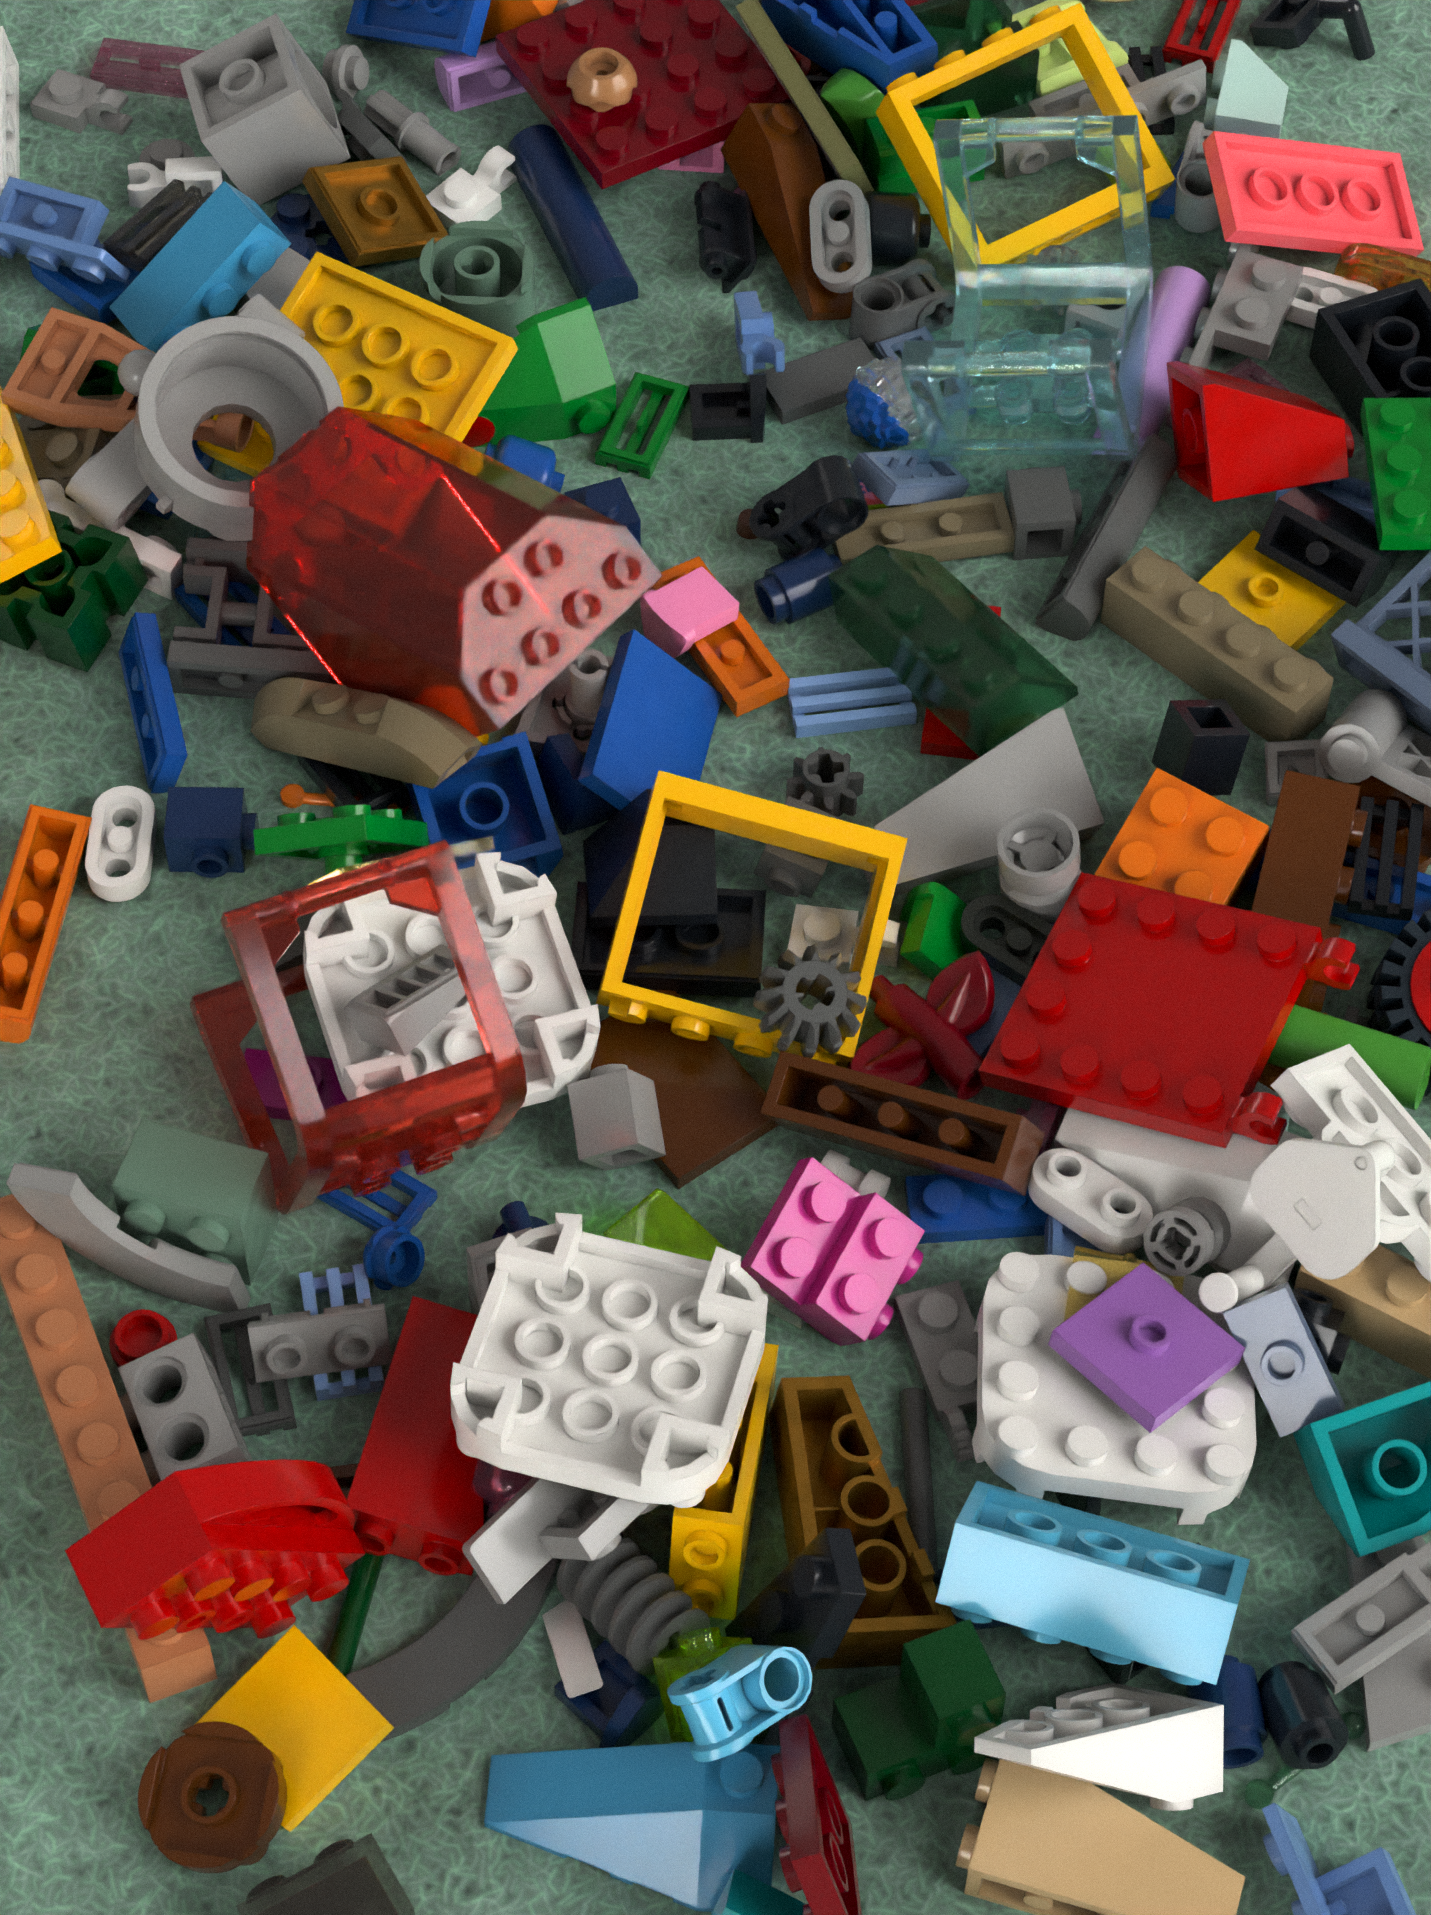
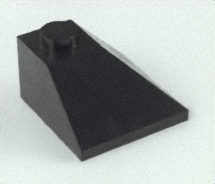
M646 789L583 841L590 927H616L652 789ZM665 816L637 926L717 924L715 829Z

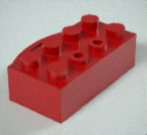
M292 1459L236 1462L174 1471L65 1550L100 1627L134 1628L140 1640L156 1637L171 1628H175L177 1633L189 1632L196 1628H214L217 1633L228 1632L235 1628H253L258 1639L272 1637L286 1630L296 1621L291 1606L306 1595L309 1596L311 1602H318L334 1596L347 1587L349 1579L344 1569L365 1555L353 1530L355 1525L354 1514L331 1468L315 1461Z

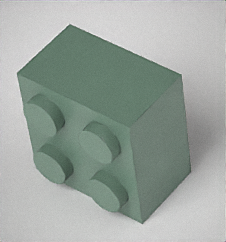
M141 1119L112 1183L116 1208L120 1216L121 1231L147 1246L152 1239L158 1238L191 1253L233 1264L237 1267L244 1284L251 1286L279 1221L269 1153Z

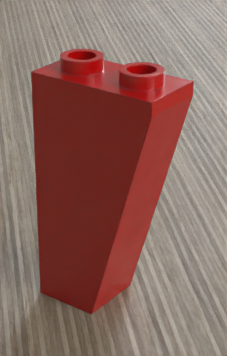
M412 1296L347 1498V1502L354 1514L355 1525L353 1530L365 1553L377 1556L393 1554L419 1562L427 1571L444 1576L456 1573L472 1576L474 1568L464 1555L462 1548L464 1543L484 1525L482 1460L465 1455L457 1446L456 1430L451 1419L450 1393L453 1362L460 1364L478 1317L476 1314Z

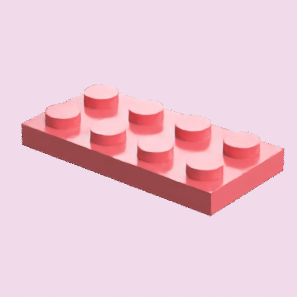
M1213 131L1202 143L1225 242L1403 261L1415 259L1424 251L1400 153Z

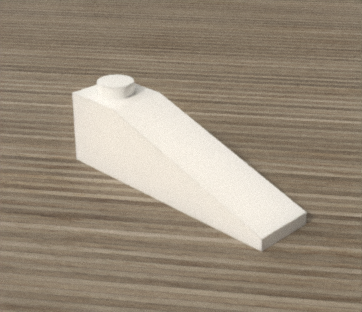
M1068 1108L1055 1137L1054 1145L1057 1148L1071 1149L1085 1155L1140 1192L1150 1203L1153 1210V1218L1160 1212L1171 1208L1174 1204L1189 1197H1205L1216 1202L1226 1213L1230 1223L1231 1237L1226 1250L1218 1258L1207 1264L1216 1271L1227 1274L1242 1267L1276 1234L1258 1212L1252 1201L1250 1184L1254 1171L1283 1142L1292 1138L1304 1137L1284 1130L1278 1145H1268L1255 1141L1250 1137L1233 1133L1225 1149ZM1295 1262L1264 1290L1267 1291L1288 1282Z
M1108 1683L1064 1693L1056 1697L1055 1710H1053V1707L1037 1706L1030 1710V1720H1009L974 1737V1752L1115 1790L1150 1797V1806L1155 1809L1167 1811L1188 1810L1193 1808L1194 1799L1223 1792L1224 1705L1122 1684Z

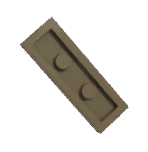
M998 492L868 510V517L865 523L857 530L844 535L832 543L834 554L841 561L846 575L1013 552L1015 535L1003 493Z

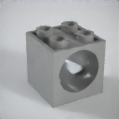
M277 14L262 20L179 65L201 142L239 191L255 201L259 206L302 184L308 168L340 164L351 158L326 81Z

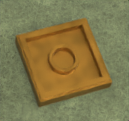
M402 156L308 168L302 180L352 267L418 258L426 243L433 237L434 243L448 235Z

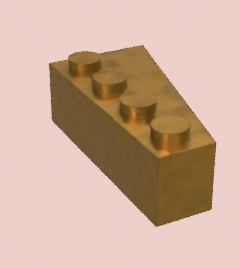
M850 1376L781 1378L769 1414V1424L789 1564L824 1528L850 1529L866 1590V1596L833 1658H820L814 1670L901 1665L904 1643L957 1624L949 1606L935 1603L938 1591L933 1582L934 1569L925 1549H919L905 1517L908 1509L898 1486L892 1487L881 1462L883 1452Z

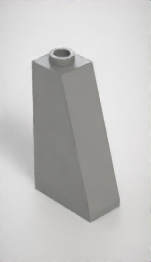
M1063 707L1052 710L872 828L908 838L894 896L908 893L912 888L926 882L941 883L999 866L996 840L1000 828L1010 816L1024 809L1044 807L1059 811L1073 822L1078 830L1079 841L1090 839L1096 834L1105 822ZM863 870L868 883L871 884L873 872Z

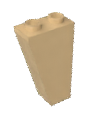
M990 1758L985 1759L975 1800L987 1805L980 1827L969 1823L966 1824L955 1865L968 1870L964 1894L1034 1915H1236L1245 1876L1092 1783L999 1759V1761Z

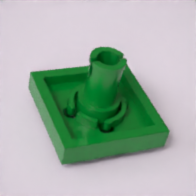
M363 804L332 808L333 817L316 818L315 813L310 812L282 814L277 816L278 826L253 830L255 855L314 862L324 861L327 900L329 892L349 883H352L355 894L365 892L362 858L369 855L429 847L427 822L403 819L401 809L371 811V805Z

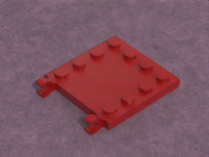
M1081 872L978 1070L982 1084L986 1087L1225 1149L1233 1133L1250 1137L1263 1144L1278 1145L1287 1126L1286 1119L1277 1117L1283 1101L1280 1097L1266 1092L1253 1093L1306 980L1319 981L1336 989H1351L1360 970L1359 964L1350 962L1356 950V945L1349 940L1338 937H1330L1323 940L1321 927Z

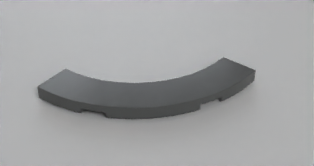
M499 1468L501 1480L499 1510L533 1476ZM552 1558L506 1604L496 1603L477 1574L461 1599L441 1621L421 1638L398 1653L372 1666L346 1674L347 1679L394 1727L381 1742L400 1736L436 1718L448 1710L452 1702L466 1694L483 1678L487 1680L518 1647L537 1619L553 1587L562 1559Z

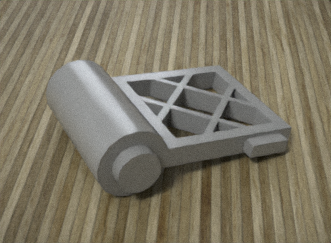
M1368 689L1356 695L1321 738L1318 752L1320 763L1325 771L1335 780L1345 783H1358L1373 776L1431 807V737L1407 724L1406 710L1401 701L1391 692L1381 689Z

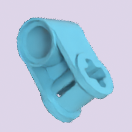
M740 1644L730 1648L726 1653L703 1668L677 1679L669 1686L667 1693L671 1704L681 1706L694 1739L689 1746L694 1760L710 1762L729 1756L748 1745L757 1734L789 1713L798 1710L806 1702L810 1694L812 1672L806 1657L796 1648Z

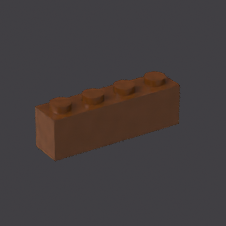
M1289 770L1285 771L1252 912L1321 927L1323 940L1330 937L1339 938L1342 925L1330 923L1334 903L1347 905L1355 868L1343 866L1347 847L1360 848L1368 811L1356 809L1361 786ZM1307 979L1295 1005L1321 1013L1328 985Z
M782 1050L780 1051L760 1112L788 1130L1022 1196L1026 1194L1033 1165L1038 1157L1045 1134L1021 1115Z

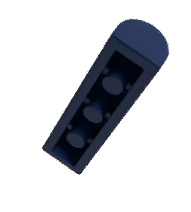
M544 124L533 125L520 131L514 136L508 146V152L515 156V161L510 167L514 175L517 176V181L577 298L586 297L592 311L638 299V285L558 132L553 127Z

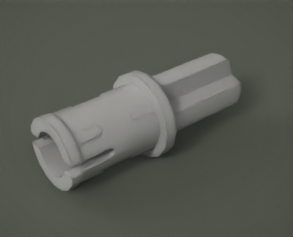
M379 90L367 98V105L364 110L365 116L394 139V145L399 151H410L418 159L431 167L433 172L439 176L457 165L461 156V148L451 143L430 126L427 115L422 112L414 113L385 90Z

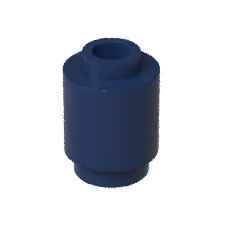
M816 547L766 569L764 577L754 582V591L762 612L771 624L775 625L784 620L787 624H792L840 603L843 599L842 588L847 586L848 581L839 558L835 554L827 555L823 549Z
M1224 1655L1216 1685L1202 1681L1199 1685L1185 1686L1188 1698L1224 1705L1223 1769H1234L1251 1765L1263 1757L1262 1743L1266 1741L1268 1733L1255 1669L1248 1664L1239 1663L1238 1658L1234 1656Z

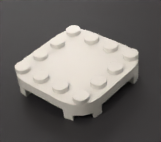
M501 852L476 853L475 864L469 868L355 894L352 883H349L329 892L328 901L311 917L307 931H304L303 964L305 980L342 1092L354 1112L363 1118L365 1126L371 1132L379 1135H387L393 1132L398 1134L427 1132L546 1102L567 1093V1084L589 1078L601 1028L598 1004L592 1006L590 1004L555 907L557 892L546 874L538 878L525 867L500 860ZM441 944L486 959L490 970L406 1057L361 1041L344 1010V1007L357 995Z
M555 1213L554 1224L530 1229L516 1239L508 1233L495 1252L496 1269L460 1364L453 1362L450 1384L451 1419L456 1430V1442L460 1451L467 1456L478 1458L504 1470L635 1502L671 1504L678 1508H690L699 1504L705 1496V1490L718 1480L729 1461L764 1352L768 1294H763L759 1283L740 1267V1255L716 1246L712 1261H706L583 1232L582 1214Z
M1023 1252L1006 1254L1001 1259L998 1270L988 1280L973 1331L978 1332L977 1425L971 1441L976 1463L986 1461L994 1474L1015 1487L1016 1492L1039 1499L1043 1498L1045 1491L1177 1508V1525L1204 1524L1207 1514L1229 1505L1235 1497L1240 1498L1253 1465L1257 1446L1254 1380L1243 1357L1238 1365L1153 1432L1149 1433L1048 1345L1052 1331L1137 1266L1051 1254L1028 1255ZM1151 1268L1233 1337L1223 1314L1207 1310L1199 1299V1287L1204 1278L1190 1274L1183 1277L1169 1276L1157 1269Z

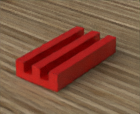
M1183 0L1162 48L1164 62L1171 63L1174 58L1181 60V66L1202 59L1206 66V72L1213 74L1216 60L1220 57L1241 7L1242 0H1221L1227 2L1207 51L1200 48L1220 0L1207 1L1188 46L1179 43L1198 0Z

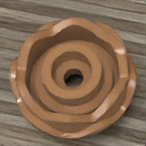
M601 47L588 50L573 62L568 71L566 84L567 87L571 88L573 98L578 104L589 106L597 112H606L614 106L627 104L631 99L633 88L637 87L638 82L633 65L624 55L613 49Z

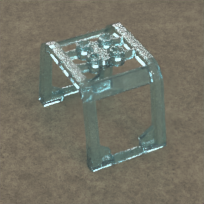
M1078 115L1068 117H990L984 119L936 120L933 143L944 198L956 281V299L951 340L904 341L901 361L902 376L931 460L935 462H959L962 455H1106L1109 461H1134L1140 433L1153 299L1152 252L1138 116ZM1075 141L1078 161L1116 177L1125 262L981 264L969 176L996 161V142ZM1126 305L1123 338H1094L1089 331L1074 328L1063 334H1033L1026 329H1015L1006 333L1002 339L978 340L982 306ZM1116 361H1120L1119 375L1117 371ZM973 377H1004L996 385H972ZM945 379L944 392L942 394L939 382ZM997 408L1002 420L1011 425L1027 422L1033 416V413H1057L1058 418L1066 424H1079L1088 419L1092 408H1094L1101 438L965 439L969 409Z

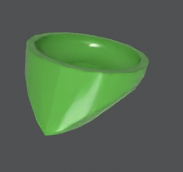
M842 68L823 85L820 100L860 162L863 160V143H865V119L877 117L875 111L885 96L875 85L859 73Z

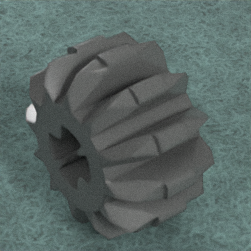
M815 944L807 946L802 960L788 949L780 954L778 968L772 966L764 968L759 978L764 989L756 992L753 998V1006L767 1012L759 1023L761 1032L780 1030L782 1033L777 1043L779 1052L781 1050L786 1051L792 1042L795 1041L800 1043V1051L804 1057L813 1058L818 1043L828 1053L834 1054L842 1046V1036L854 1037L858 1032L861 1024L855 1015L864 1011L867 999L866 996L853 992L861 980L859 971H850L843 974L838 971L843 960L841 952L831 955L826 963L820 961L819 951ZM808 994L820 1001L814 1005L812 1010L800 1003Z

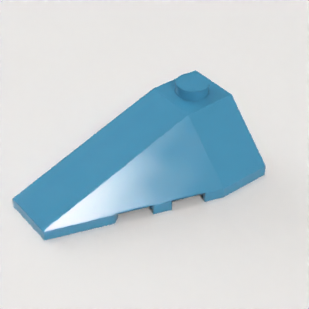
M692 1742L491 1755L484 1827L559 1857L573 1858L608 1872L610 1877L633 1885V1883L671 1897L673 1902L692 1910L712 1912L734 1869L772 1886L776 1823L775 1801L777 1800L778 1786L773 1773L771 1755L780 1753V1746L748 1744L729 1756L710 1762L694 1760L689 1747Z

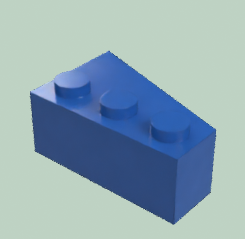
M761 0L762 8L784 43L833 75L842 68L854 70L875 85L884 96L888 92L886 87L897 78L911 72H915L919 78L935 70L933 66L938 62V43L904 0Z

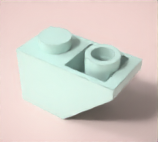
M1231 39L1227 61L1216 60L1211 93L1220 95L1219 99L1208 97L1203 121L1204 128L1239 134L1241 131L1253 136L1279 139L1289 87L1241 40Z

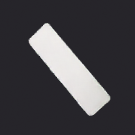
M565 1600L543 1614L542 1617L566 1695L569 1698H573L600 1689L603 1686V1682L582 1616L578 1613L575 1604Z

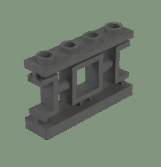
M209 536L207 538L190 537L187 539L185 548L187 562L183 568L185 592L187 594L210 595L205 628L174 626V641H170L167 658L173 693L255 699L261 688L269 682L280 678L294 677L330 684H341L353 689L375 694H386L389 697L411 702L415 701L417 693L416 675L419 668L418 649L409 647L407 644L391 643L395 610L409 611L402 608L401 600L408 589L412 586L429 591L427 557L413 555L404 550H390L383 553L358 551L342 545H331L326 548L295 546L280 540L257 543L226 541L216 536ZM229 582L260 585L258 603L227 601ZM349 592L381 594L379 613L347 611ZM275 601L331 605L327 638L271 634ZM223 625L253 627V647L221 645ZM343 636L376 637L374 657L341 654Z

